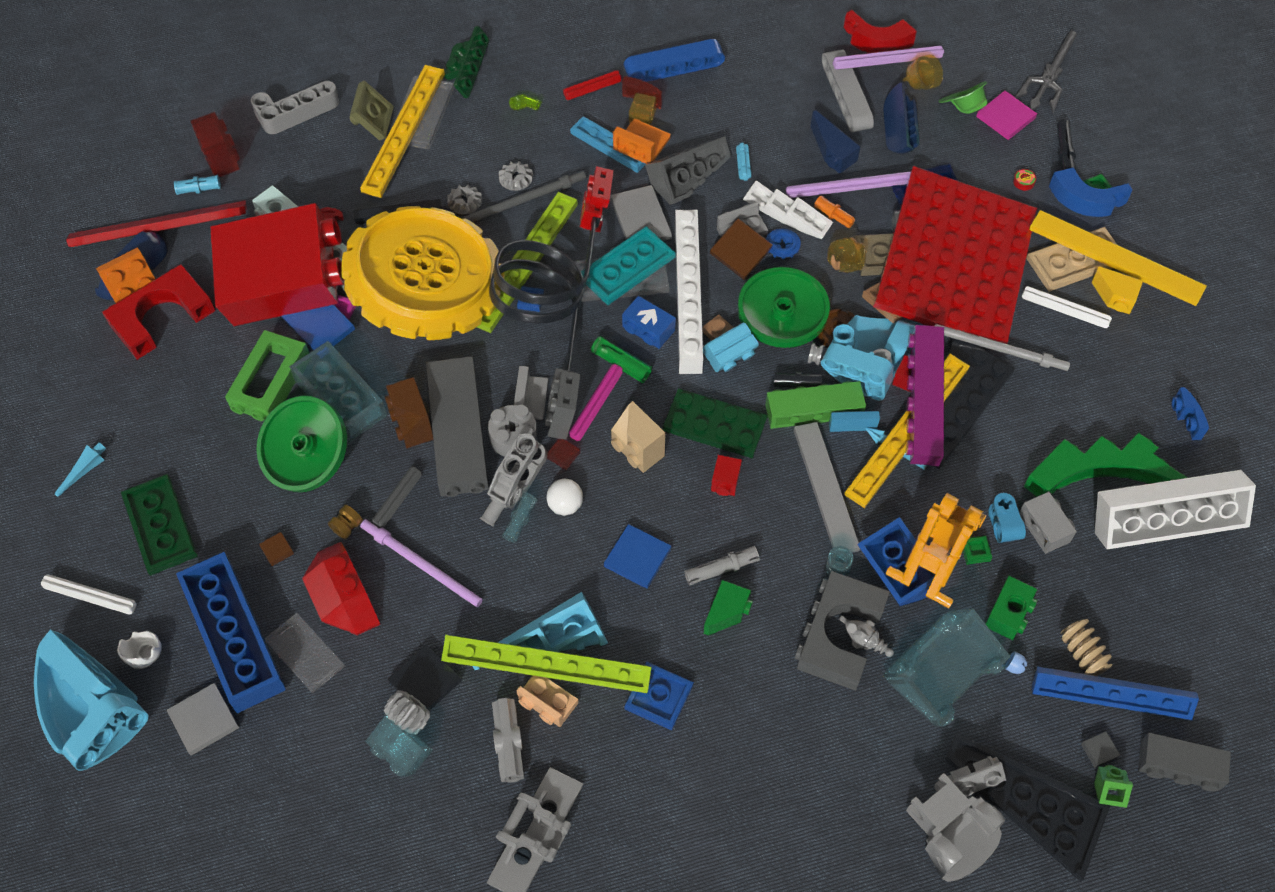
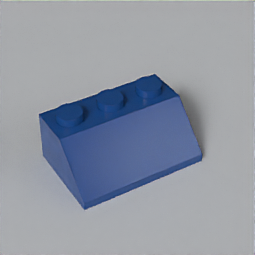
M900 517L857 545L899 606L925 599V595L936 574L919 566L909 587L886 575L889 566L905 572V564L916 543V539Z

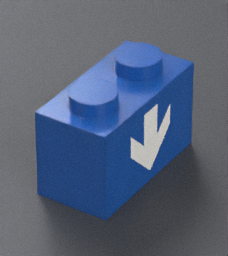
M640 296L622 314V325L628 333L637 335L645 343L653 345L658 349L663 346L675 331L676 318Z

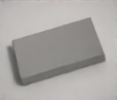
M652 185L611 195V202L626 240L645 226L662 241L672 239L671 231Z

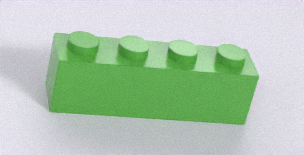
M845 381L834 385L822 384L817 387H798L792 390L767 392L765 406L770 429L814 422H829L832 412L865 411L866 403L860 381Z

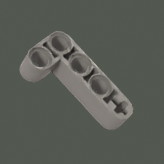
M324 81L273 103L267 93L259 92L251 97V103L256 118L268 134H277L336 108L339 105V97L335 84L331 81Z

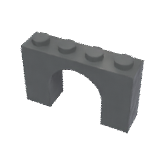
M831 571L829 579L824 578L819 590V593L823 594L821 601L815 600L811 612L815 616L813 623L807 622L803 637L807 638L804 646L800 644L795 656V659L799 660L797 670L856 691L867 658L839 649L833 645L826 636L824 624L831 617L841 613L853 614L879 623L890 591Z

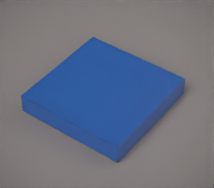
M628 524L605 560L604 567L648 589L670 553L671 545Z
M646 661L645 666L652 667L648 693L632 691L624 709L669 730H673L694 682Z

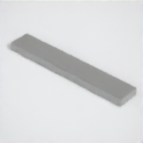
M814 422L795 426L794 434L835 556L859 551L860 548L857 545L859 542L818 423Z

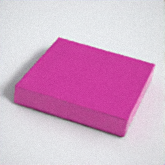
M1004 91L979 110L976 117L1009 140L1036 118L1037 113L1007 91Z

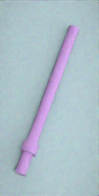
M367 519L361 523L360 527L374 536L375 541L381 545H387L475 607L480 606L483 601L482 598L391 537L389 531L384 528H378Z

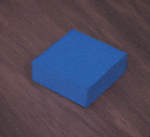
M521 287V290L525 292L544 294V289ZM518 300L517 308L540 312L541 305Z

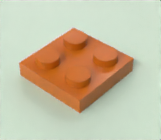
M138 247L96 268L115 304L155 280Z

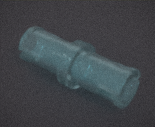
M523 493L516 510H513L510 514L511 520L502 534L504 539L513 543L517 542L523 526L527 525L530 520L528 516L537 502L536 497L529 493Z

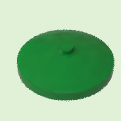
M787 267L766 269L752 276L742 287L738 300V315L741 323H746L751 334L758 341L781 348L801 346L815 339L825 328L830 312L829 297L821 283L808 273Z
M298 396L282 402L266 417L258 435L257 459L263 474L274 485L292 492H307L324 485L337 472L346 453L347 432L344 421L332 405L316 397Z

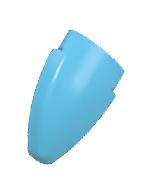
M49 630L39 643L35 661L34 694L37 715L42 730L54 751L63 754L75 769L83 771L109 758L125 746L146 724L148 714L136 702L137 696L101 663L63 634Z

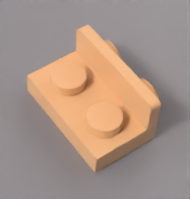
M533 675L524 687L520 686L517 689L518 702L527 710L533 708L540 713V718L549 725L554 723L561 727L579 703L576 697L546 677Z

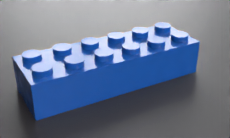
M225 552L176 573L226 696L236 713L285 691L284 683L233 566Z

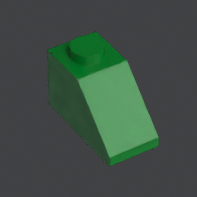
M722 580L705 621L704 634L711 635L740 623L744 614L749 615L753 605V601L750 600L751 590Z

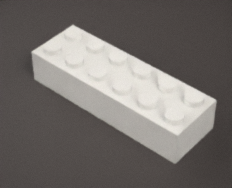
M1242 470L1100 491L1097 498L1095 534L1106 549L1250 527L1256 485Z

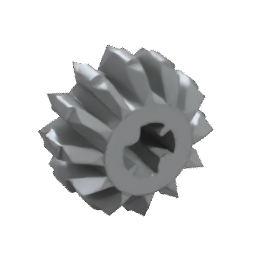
M397 690L384 707V712L388 719L393 721L402 730L411 734H418L420 730H423L430 718V712L426 709V706L420 700L414 698L413 695H409L404 691Z

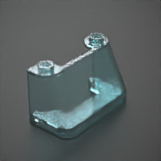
M973 608L952 610L941 616L884 672L883 677L933 725L946 726L954 719L955 709L952 705L982 674L992 673L994 675L1003 670L1005 667L1004 663L1011 656Z

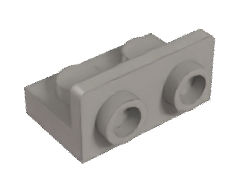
M758 203L744 205L731 212H725L719 215L717 219V231L721 237L738 218L762 237L768 234V229L758 214Z

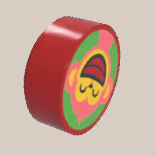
M1028 169L1018 170L1014 176L1013 183L1020 190H1031L1035 185L1036 175Z

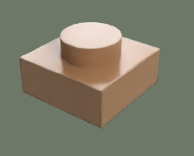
M717 315L702 327V332L712 341L734 327L723 317Z

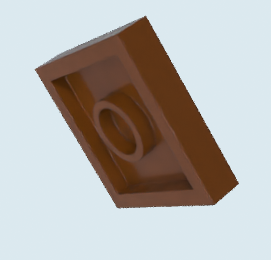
M738 218L712 247L710 254L745 280L772 249L773 245Z

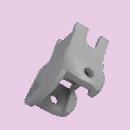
M943 773L934 786L937 792L923 804L915 797L906 811L929 836L926 839L928 845L925 850L928 852L941 879L950 882L970 875L985 863L999 845L1002 835L1000 827L1006 820L999 810L985 802L981 797L978 800L973 796L968 799Z

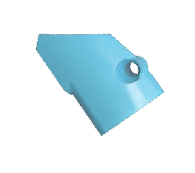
M855 315L847 325L842 324L834 329L833 340L821 360V366L841 383L845 381H860L864 396L874 400H883L904 355L908 356L912 348H908L909 334H913L915 325L923 324L904 317L892 323L887 318H869ZM877 349H887L890 351L892 364L889 360L876 356L873 351Z

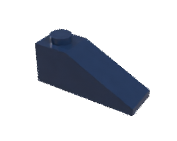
M813 111L810 127L823 159L830 168H833L840 174L858 161L860 146L818 111Z

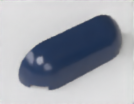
M902 82L890 91L883 108L887 148L899 154L913 151L919 146L920 142L916 103L914 99L910 100L905 91L907 86Z
M141 231L113 259L138 247L152 272L165 258L167 244L158 233ZM101 279L99 287L95 288L96 295L102 299L113 300Z

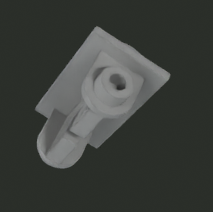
M991 756L973 763L976 772L971 773L968 766L951 771L950 775L947 776L966 797L1006 781L1002 763L999 762L997 757L991 758Z

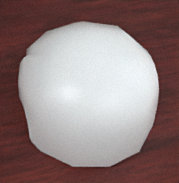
M557 480L548 488L546 496L548 506L554 513L559 515L573 514L582 505V489L573 480Z
M134 631L130 639H121L119 641L117 652L122 661L134 669H143L159 658L162 644L158 636L152 632L143 631L138 633Z

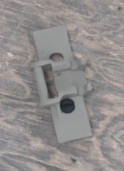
M550 767L534 797L525 793L519 794L517 797L519 801L506 825L496 835V838L507 846L492 871L487 884L502 892H527L540 865L542 866L544 861H553L562 841L568 833L571 823L565 821L582 789L583 783ZM546 803H553L557 810L552 814V812L544 810L542 806ZM528 807V810L533 812L534 819L526 834L522 833L520 838H515L512 834Z

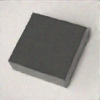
M1107 732L1083 741L1081 744L1094 768L1113 761L1120 756Z

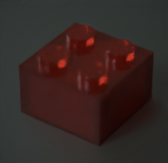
M215 112L191 120L190 122L200 148L213 175L221 177L240 170L237 164L240 158L236 149L232 148L235 144L231 134L225 133L228 130L224 120H219Z

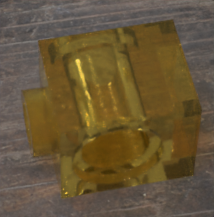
M639 93L635 94L629 110V125L633 119L640 120L649 125L652 124L656 113V97Z

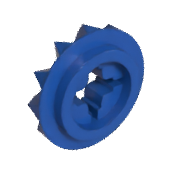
M776 229L766 237V240L773 245L768 253H772L774 258L777 256L782 257L783 260L786 257L793 258L794 254L799 252L800 238L791 230ZM781 239L786 245L784 249L780 245Z

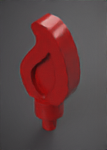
M330 207L320 209L326 219L335 218L336 220L343 221V213L340 210Z

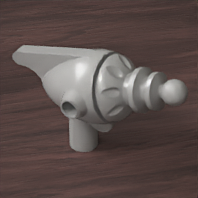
M841 615L839 620L846 625L853 647L866 650L874 648V652L880 651V654L885 652L887 657L893 656V649L887 648L888 643L884 644V639H879V632L874 627V622L871 620L866 622L858 620L849 621Z

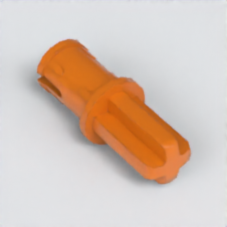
M822 195L814 203V208L823 212L830 220L835 219L847 228L852 227L855 222V218L840 209L841 206L839 204L830 202Z

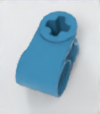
M1007 493L998 494L988 509V515L997 542L1003 543L1024 539L1026 536L1025 525L1020 517L1014 497Z

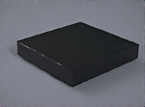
M427 644L387 679L396 690L413 695L429 711L462 681L444 661H441V658Z

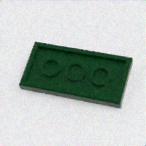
M168 474L121 492L146 570L150 576L198 557Z

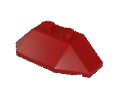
M342 542L319 551L302 580L321 621L336 628L349 631L354 635H359L380 625L368 595Z

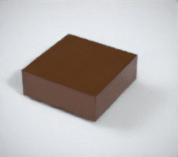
M282 532L259 544L271 566L294 554Z

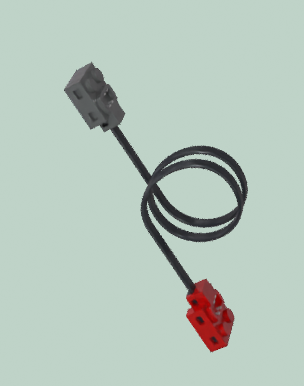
M597 166L594 175H589L580 216V227L590 230L584 277L574 261L560 250L537 241L517 240L504 245L497 253L489 286V296L493 305L504 315L518 321L536 324L551 323L562 320L573 313L565 370L558 368L555 370L545 426L549 427L548 436L563 440L567 439L576 411L580 374L570 371L578 309L590 273L595 231H601L603 213L610 201L613 170ZM528 250L539 252L563 264L573 274L578 285L573 287L561 273L536 261L515 259L500 265L499 262L503 256L512 251ZM513 269L538 272L557 282L565 289V292L557 294L525 292L510 285L501 274ZM496 282L504 293L522 302L549 305L571 299L572 304L563 310L552 313L523 312L505 304L496 294L494 283Z

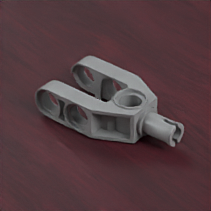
M523 433L516 438L495 473L487 493L490 496L491 502L482 517H480L482 521L494 527L503 509H507V507L512 509L528 491L547 459L546 448L538 443L531 434ZM526 439L532 440L522 451L521 443ZM538 448H540L542 451L541 457L537 460H532ZM513 460H517L512 470L509 472L508 464ZM528 469V478L526 480L521 481V476L523 475L525 470Z

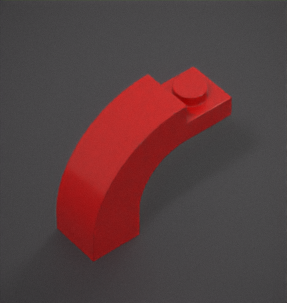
M853 10L847 12L845 16L844 29L848 34L852 35L851 44L864 52L876 53L903 50L914 46L917 31L904 19L889 27H875L865 22Z

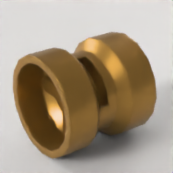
M344 505L339 510V515L333 517L328 522V526L339 537L347 539L351 534V530L354 527H358L363 519L353 508Z

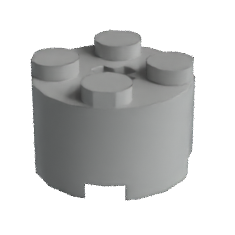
M507 405L491 413L488 431L491 446L496 454L499 453L502 456H506L516 438L523 433L531 434L536 440L538 439L536 420L528 407L524 405ZM524 440L521 443V450L523 451L532 440Z

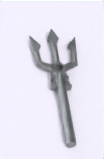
M1075 31L1069 32L1052 65L1046 64L1043 77H1029L1015 96V98L1027 95L1026 90L1031 83H1041L1042 86L1035 99L1030 101V109L1035 110L1040 106L1039 101L1046 88L1051 87L1056 91L1054 99L1049 102L1052 113H1054L1062 93V89L1054 81L1062 74L1063 70L1059 67L1077 36Z

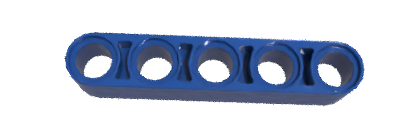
M709 39L628 57L623 65L629 81L633 84H639L717 67L725 61V56L719 41Z

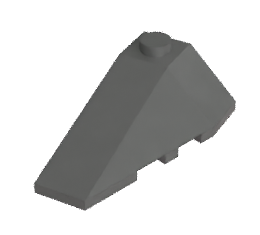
M723 136L645 164L652 187L669 204H674L690 197L693 191L699 185H702L712 172H716L731 155L726 138Z

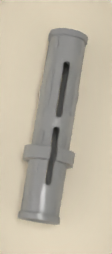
M752 546L740 552L734 553L732 551L728 553V556L685 570L684 574L690 586L731 570L734 572L738 571L744 565L760 561V558L758 557L759 554L756 547Z

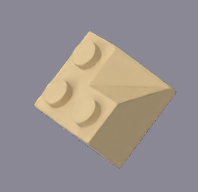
M632 401L611 430V444L617 452H622L627 457L632 467H638L644 473L665 456V432Z

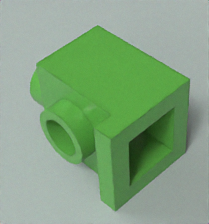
M1112 765L1099 766L1094 782L1099 803L1127 808L1133 783L1128 779L1127 772ZM1108 790H1115L1117 791L1118 795H1112L1107 793Z

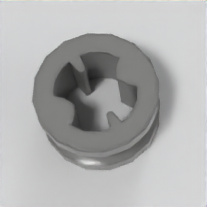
M812 343L808 363L815 362L816 365L820 364L824 345L818 347L815 343Z

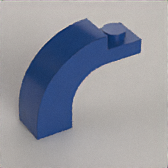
M1074 167L1054 172L1049 184V188L1061 204L1076 213L1092 217L1110 216L1115 206L1121 207L1127 204L1132 192L1129 183L1108 189L1093 188L1080 179Z

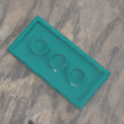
M645 226L592 263L586 285L602 301L609 305L673 260L676 253ZM585 269L581 271L583 277H584Z

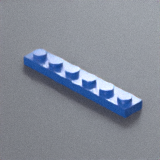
M1037 667L1032 684V694L1188 720H1192L1199 700L1197 692Z

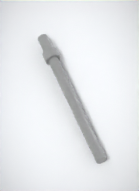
M936 323L934 325L944 327V336L1034 361L1042 367L1049 368L1051 366L1068 371L1070 367V362L1053 358V355L1043 352L1039 354Z

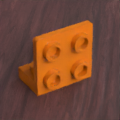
M633 119L626 130L617 126L613 131V149L648 164L656 159L670 139V133L640 120Z

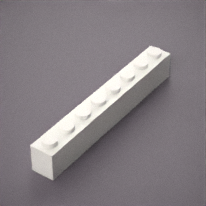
M675 210L679 374H702L703 340L698 210Z

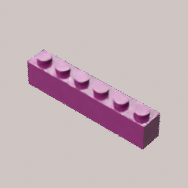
M915 325L913 334L908 336V348H912V354L908 355L907 368L911 369V376L909 375L907 380V390H911V397L907 399V411H911V419H907L906 432L910 433V440L907 441L906 455H910V464L939 466L944 455V327Z

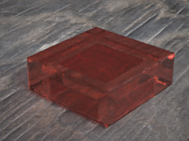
M558 439L548 451L547 459L567 470L580 454V449L564 439Z

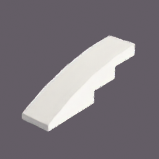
M755 181L743 198L749 204L758 203L760 211L781 223L820 239L824 237L833 223L797 197L794 201L778 189L773 193L758 181Z

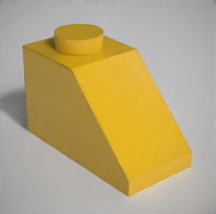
M1100 266L1092 280V284L1107 307L1130 314L1143 283L1142 280Z

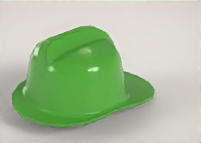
M987 81L981 82L967 90L948 95L938 102L951 101L962 113L970 114L987 105L983 88Z

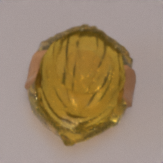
M855 238L835 240L828 248L827 260L835 270L849 273L863 269L866 260V249L863 243H858Z

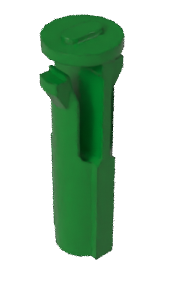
M599 336L591 347L592 353L611 364L621 366L623 372L641 383H645L651 373L652 367L607 341L602 336Z

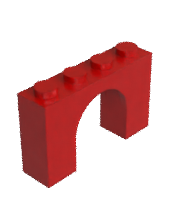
M181 264L102 312L109 326L137 360L157 348L151 335L142 325L144 315L153 306L165 302L176 303L182 306L196 323L215 312L208 295Z

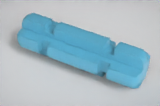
M740 143L736 147L739 179L748 181L752 176L749 146Z

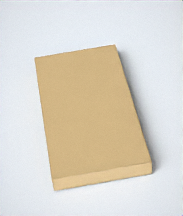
M1105 227L1090 232L1117 245ZM1059 243L1029 253L1026 258L1048 292L1094 276L1099 266L1109 270L1113 269Z

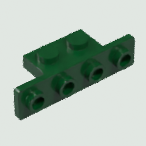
M479 26L474 27L470 41L457 43L453 46L444 71V77L448 81L455 79L454 87L465 99L470 96L489 43L488 36Z

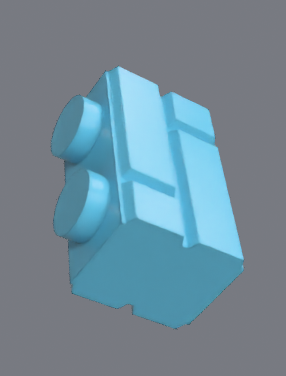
M743 322L707 343L703 348V353L707 360L710 361L715 372L723 369L727 372L737 365L736 361L741 358L746 361L756 354L754 351L759 345L746 323Z

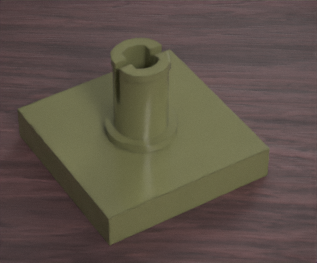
M364 80L358 84L350 113V121L354 125L360 123L380 141L386 138L394 106Z

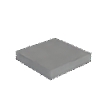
M215 683L167 709L182 742L191 756L239 728Z

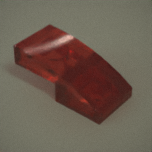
M628 76L623 77V97L641 99V106L661 109V90L645 81Z

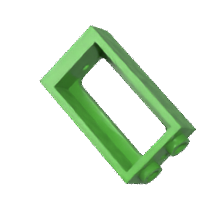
M264 330L225 396L230 409L237 414L245 413L258 421H264L275 407L286 400L310 357L306 343ZM269 351L286 356L262 398H255L245 394Z

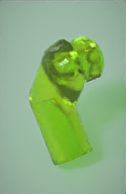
M525 94L511 97L509 105L513 110H520L526 107L538 110L541 101Z

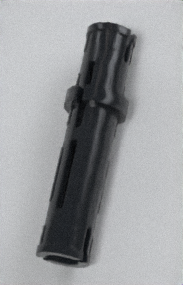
M1061 120L1057 123L1060 146L1058 156L1059 161L1062 163V170L1073 167L1076 170L1074 161L1076 159V152L1073 150L1071 124L1068 120Z

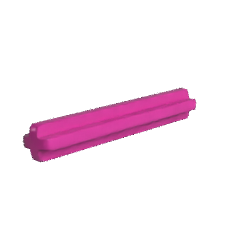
M611 365L569 431L570 438L576 441L582 439L623 373L621 366Z

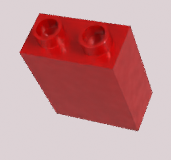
M316 203L210 226L215 307L233 326L338 304L337 286L343 285L345 279L341 277L342 262L340 258H334L333 246L342 243L341 232L335 218L326 219Z

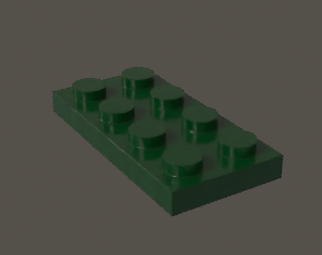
M678 388L663 425V431L753 459L768 415Z

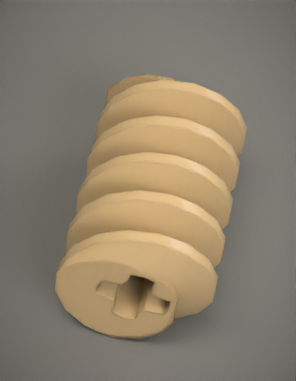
M1084 619L1072 623L1062 630L1060 634H1064L1062 636L1063 642L1069 643L1068 650L1075 652L1073 658L1077 661L1081 660L1079 663L1080 669H1087L1084 674L1097 676L1108 670L1112 664L1108 665L1107 662L1112 656L1111 654H1101L1106 649V646H1096V643L1100 640L1099 636L1090 637L1095 629L1084 628L1089 620Z

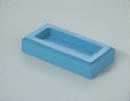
M879 411L832 412L829 421V432L866 431V427L877 429L880 420Z

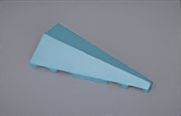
M582 592L498 642L555 652L575 648L582 650L586 646L608 644L597 618ZM473 666L474 670L480 669V667Z

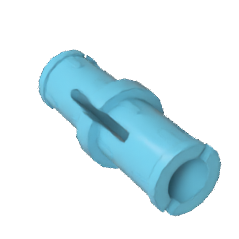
M218 175L202 178L194 176L193 179L174 181V189L176 195L190 192L199 194L206 190L221 189Z

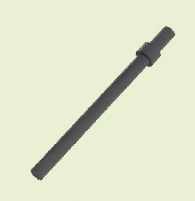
M581 171L571 176L559 177L558 181L464 216V218L471 222H476L561 188L562 190L570 188L571 184L586 179L584 171Z

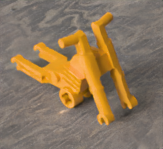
M946 493L940 505L934 503L929 510L927 520L918 534L917 541L905 564V572L889 566L886 575L909 587L919 566L931 571L936 575L925 596L947 608H950L954 599L941 593L940 590L942 587H945L973 531L981 528L987 516L983 514L982 510L972 505L968 511L958 506L959 499L949 493ZM928 539L933 540L930 545L926 544Z

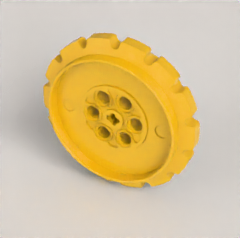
M420 206L400 207L394 212L388 213L385 211L367 220L366 228L359 227L354 231L347 241V251L343 252L341 277L345 279L344 290L352 305L362 306L361 315L379 328L386 326L391 329L392 334L405 338L416 339L419 336L426 337L427 340H441L451 338L452 332L455 331L464 334L473 330L482 323L483 315L490 316L496 307L489 296V286L495 259L499 251L490 238H482L483 230L466 218L461 219L455 216L453 212L433 207L431 209L421 208ZM495 282V291L498 297L500 298V291L502 290L498 287V285Z

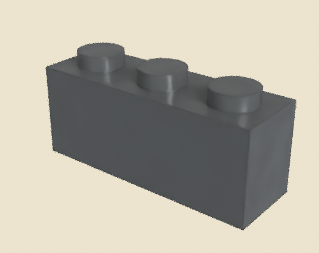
M1148 733L1141 740L1138 771L1147 773V776L1160 779L1165 777L1173 779L1177 784H1194L1202 786L1203 790L1216 792L1229 783L1231 752Z

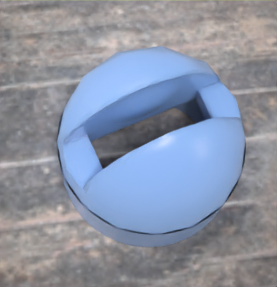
M1013 651L1005 664V669L1014 674L1023 673L1027 666L1026 658Z

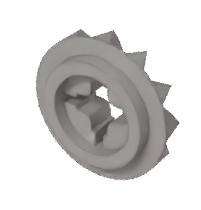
M510 161L509 165H503L502 170L499 171L500 184L504 188L513 191L528 187L533 179L532 169L528 167V164L523 165L520 161L517 164H513ZM515 172H518L519 175H517L513 180L512 175H514Z
M469 184L466 187L459 185L457 189H451V193L447 195L449 208L458 214L473 213L482 203L481 192H478L476 187L471 188ZM463 195L468 199L467 203L461 199Z

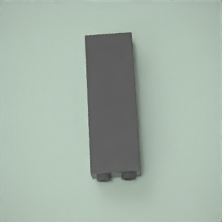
M473 356L426 362L437 481L440 495L455 497L463 493L477 494L484 490H489Z

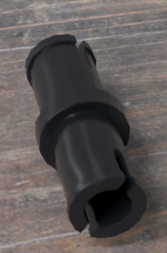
M796 371V373L775 372L774 387H795V389L798 387H817L821 385L822 374H801V371Z

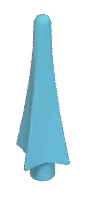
M98 442L93 449L88 445L85 447L73 469L55 492L56 496H60L78 479L104 461L100 455L106 448Z

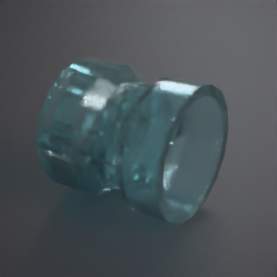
M842 546L831 549L826 562L828 575L830 576L831 571L848 576L853 563L852 552Z

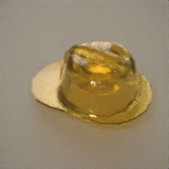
M933 55L918 57L907 66L906 77L903 81H908L910 86L916 90L935 88L943 80L942 66Z

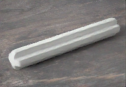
M1026 286L1022 298L1103 328H1108L1112 319L1110 315L1029 286Z
M47 574L41 581L44 589L126 614H133L137 606L136 602L132 599Z

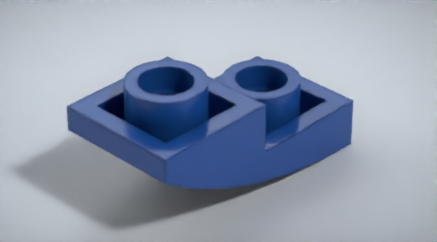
M1181 387L1175 397L1172 398V409L1176 411L1178 420H1186V428L1190 431L1192 440H1202L1209 429L1207 419L1193 395L1185 387Z

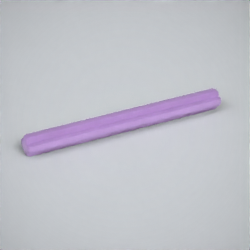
M939 45L835 57L832 64L834 69L839 70L936 59L943 56L944 50Z
M910 172L788 186L786 188V195L789 198L904 185L908 183Z

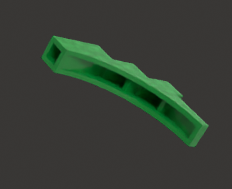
M1138 433L1123 450H1120L1112 441L1101 436L1085 454L1076 445L1064 439L1029 475L1024 487L1038 497L1047 492H1050L1052 495L1057 490L1073 482L1087 478L1121 477L1152 484L1187 477L1169 466L1165 460L1157 457L1155 453L1159 447L1149 438Z

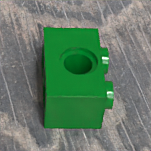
M1008 576L984 627L1010 640L1014 639L1017 632L1022 634L1028 623V620L1024 619L1027 612H1033L1038 601L1034 598L1037 589ZM1008 606L1015 607L1018 612L1011 611Z

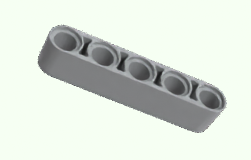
M842 49L823 53L822 64L850 132L872 129L874 125L873 115L853 68L836 70L832 64L835 57L847 56L846 52Z

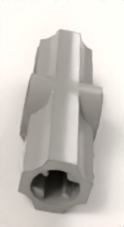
M502 698L492 702L495 725L493 737L495 751L498 754L501 782L512 783L524 779L521 750H523L520 726L517 724L514 699Z

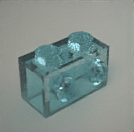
M384 716L365 741L371 746L370 751L376 757L384 758L390 763L389 768L401 777L414 775L433 750L416 734L407 733L395 725L393 721L388 719V716Z

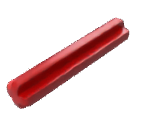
M618 70L564 88V97L566 100H571L621 82V75Z

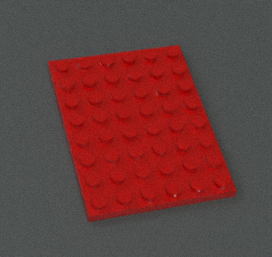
M913 166L873 307L927 326H934L936 323L1007 344L1032 231L1029 229L1035 219L1037 208Z

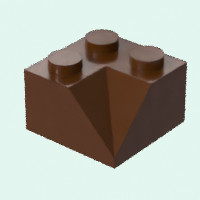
M414 377L387 385L388 395L384 397L392 422L397 421L399 426L395 427L398 440H404L406 448L433 440L429 418Z

